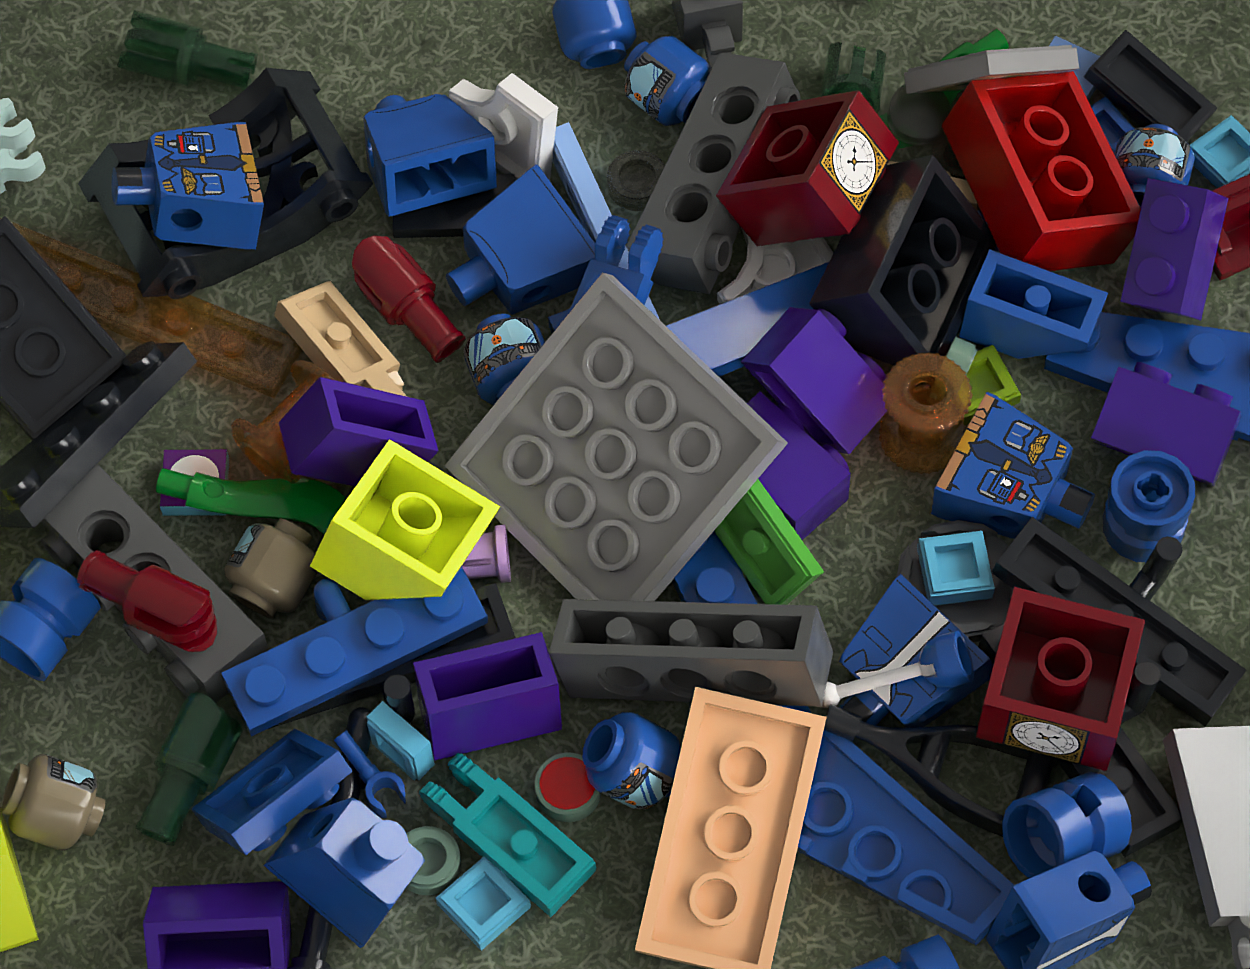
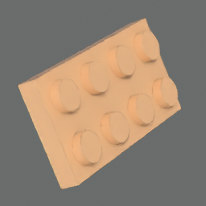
M695 687L635 952L705 969H771L826 722L825 716Z

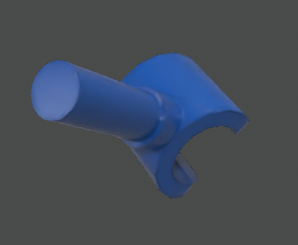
M347 730L334 739L335 743L358 771V776L365 783L367 806L380 818H387L384 807L374 798L375 793L382 788L395 790L404 804L406 803L405 786L398 775L389 771L380 772L376 765L372 764Z

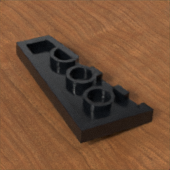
M150 341L136 347L125 357L124 365L0 467V527L35 528L197 362L184 342L154 343Z

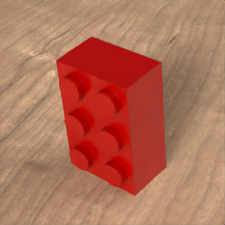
M1074 71L970 81L941 126L1000 253L1047 271L1115 263L1135 237L1141 208Z

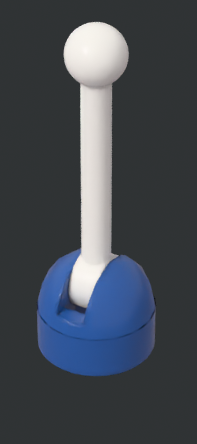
M956 630L939 635L928 641L921 649L918 663L841 685L827 682L822 707L828 708L830 704L836 706L840 698L921 675L928 682L939 688L956 687L973 682L974 669L967 643L963 635Z

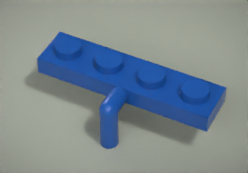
M462 566L441 597L373 600L352 611L338 584L331 579H322L314 587V599L318 617L327 621V623L240 663L221 674L252 737L487 624L488 615Z

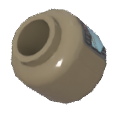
M282 518L278 519L274 527L260 523L250 525L224 568L225 577L232 585L228 594L240 604L267 618L273 619L276 612L290 613L295 611L318 574L317 570L310 567L315 553L308 547L312 536L299 526Z
M39 754L27 765L18 763L15 766L2 797L0 812L8 815L9 828L18 837L56 850L65 851L78 842L82 834L90 837L95 834L104 813L105 799L96 796L97 780L93 772L56 757Z

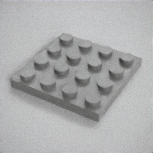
M602 272L444 466L461 483L500 506L495 518L502 525L505 524L506 529L575 599L655 601L788 442L613 275Z

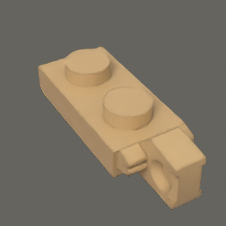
M331 281L324 282L278 301L274 316L325 378L406 396L402 391L404 382L398 374L400 363Z

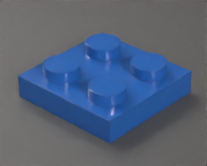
M294 728L191 808V810L207 831L247 855L252 850L261 851L277 842L287 830L285 824L304 809H314L329 801L338 792L340 787L338 783L353 771L337 749Z

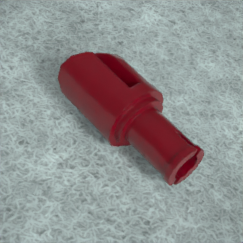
M373 235L363 239L354 250L352 259L355 282L362 294L384 320L390 325L405 324L431 354L432 359L436 363L441 362L458 350L466 340L465 335L457 330L433 301L436 284L401 245L394 243L389 237Z
M97 550L91 552L83 561L77 577V583L80 584L79 588L121 606L124 620L128 625L152 634L188 652H202L213 645L217 635V619L214 614L209 590L170 573V571L157 565H151L137 571Z

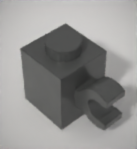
M672 0V7L682 43L692 50L704 48L707 62L711 67H713L720 52L731 54L732 51H735L734 42L742 41V0Z

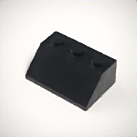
M934 155L889 164L886 166L884 176L876 184L866 202L859 222L851 230L850 234L842 235L809 304L815 310L821 308L830 312L843 324L847 331L844 339L855 351L925 379L936 378L963 321L969 295L989 249L994 251L997 244L986 222Z

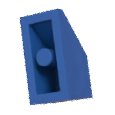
M989 249L969 295L959 337L985 347L993 345L998 352L1017 359L1086 350L1108 293Z

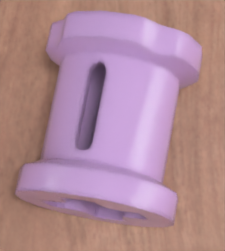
M505 524L496 525L493 532L483 533L462 565L468 579L498 577L501 583L511 582L509 547Z

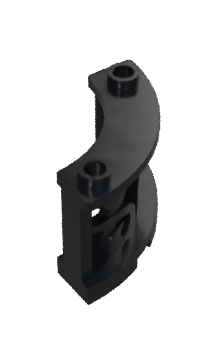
M265 68L244 91L209 115L213 125L246 122L252 150L259 146L257 149L259 157L254 158L257 176L260 178L270 175L263 197L264 207L256 249H240L162 240L166 250L161 253L150 233L153 228L148 205H142L148 211L139 213L135 205H114L112 198L113 168L145 167L148 140L129 143H109L80 180L78 185L87 201L100 203L140 276L141 281L137 284V287L143 297L167 295L171 299L187 297L196 290L218 284L305 243L331 223L341 221L355 212L359 204L358 200L368 191L373 182L366 172L359 170L319 102L316 94L321 89L310 71ZM297 115L306 133L293 140L291 120ZM317 150L329 171L324 172L304 191L303 185L306 181L318 177L316 165L306 161L297 163L294 166L293 163ZM174 245H183V246H185V247L170 248V247H172V246H174Z

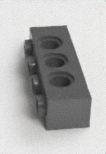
M723 52L719 53L626 246L628 251H630L632 243L635 242V236H637L638 230H641L642 226L650 225L661 229L664 238L663 246L650 279L654 284L710 294L719 273L728 267L732 256V245L741 226L716 197V194L766 107L801 100L800 93L793 83L785 62Z
M98 464L42 519L47 535L41 539V542L50 556L63 569H67L72 564L80 569L85 558L91 552L96 551L99 546L109 541H119L122 544L115 551L106 553L108 557L137 571L151 565H157L170 571V573L209 590L214 614L217 619V635L213 645L202 652L185 651L152 634L134 628L126 622L123 624L127 635L142 652L148 655L156 649L168 661L169 664L164 670L173 684L186 697L190 698L197 692L212 707L229 693L221 673L268 651L264 633ZM92 593L99 601L102 610L107 612L115 606L124 616L121 606Z
M563 599L549 655L570 698L692 702L695 687L773 705L822 707L833 649L817 606Z

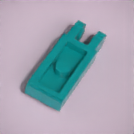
M457 753L448 762L449 769L459 783L468 787L479 797L465 809L444 788L429 781L419 791L421 798L435 813L453 827L454 833L481 857H486L524 895L549 917H552L595 873L596 862L499 777L494 780L477 764H474L471 759L467 758L466 755Z

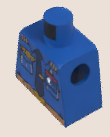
M246 122L155 132L148 139L145 167L113 168L112 198L114 205H148L153 233L160 240L256 249L264 203Z
M986 392L934 489L931 514L948 521L962 520L984 524L998 532L999 535L1015 539L1032 517L1042 523L1046 514L1080 529L1090 511L1095 494L1064 480L1069 470L1073 450L1066 440L996 395Z

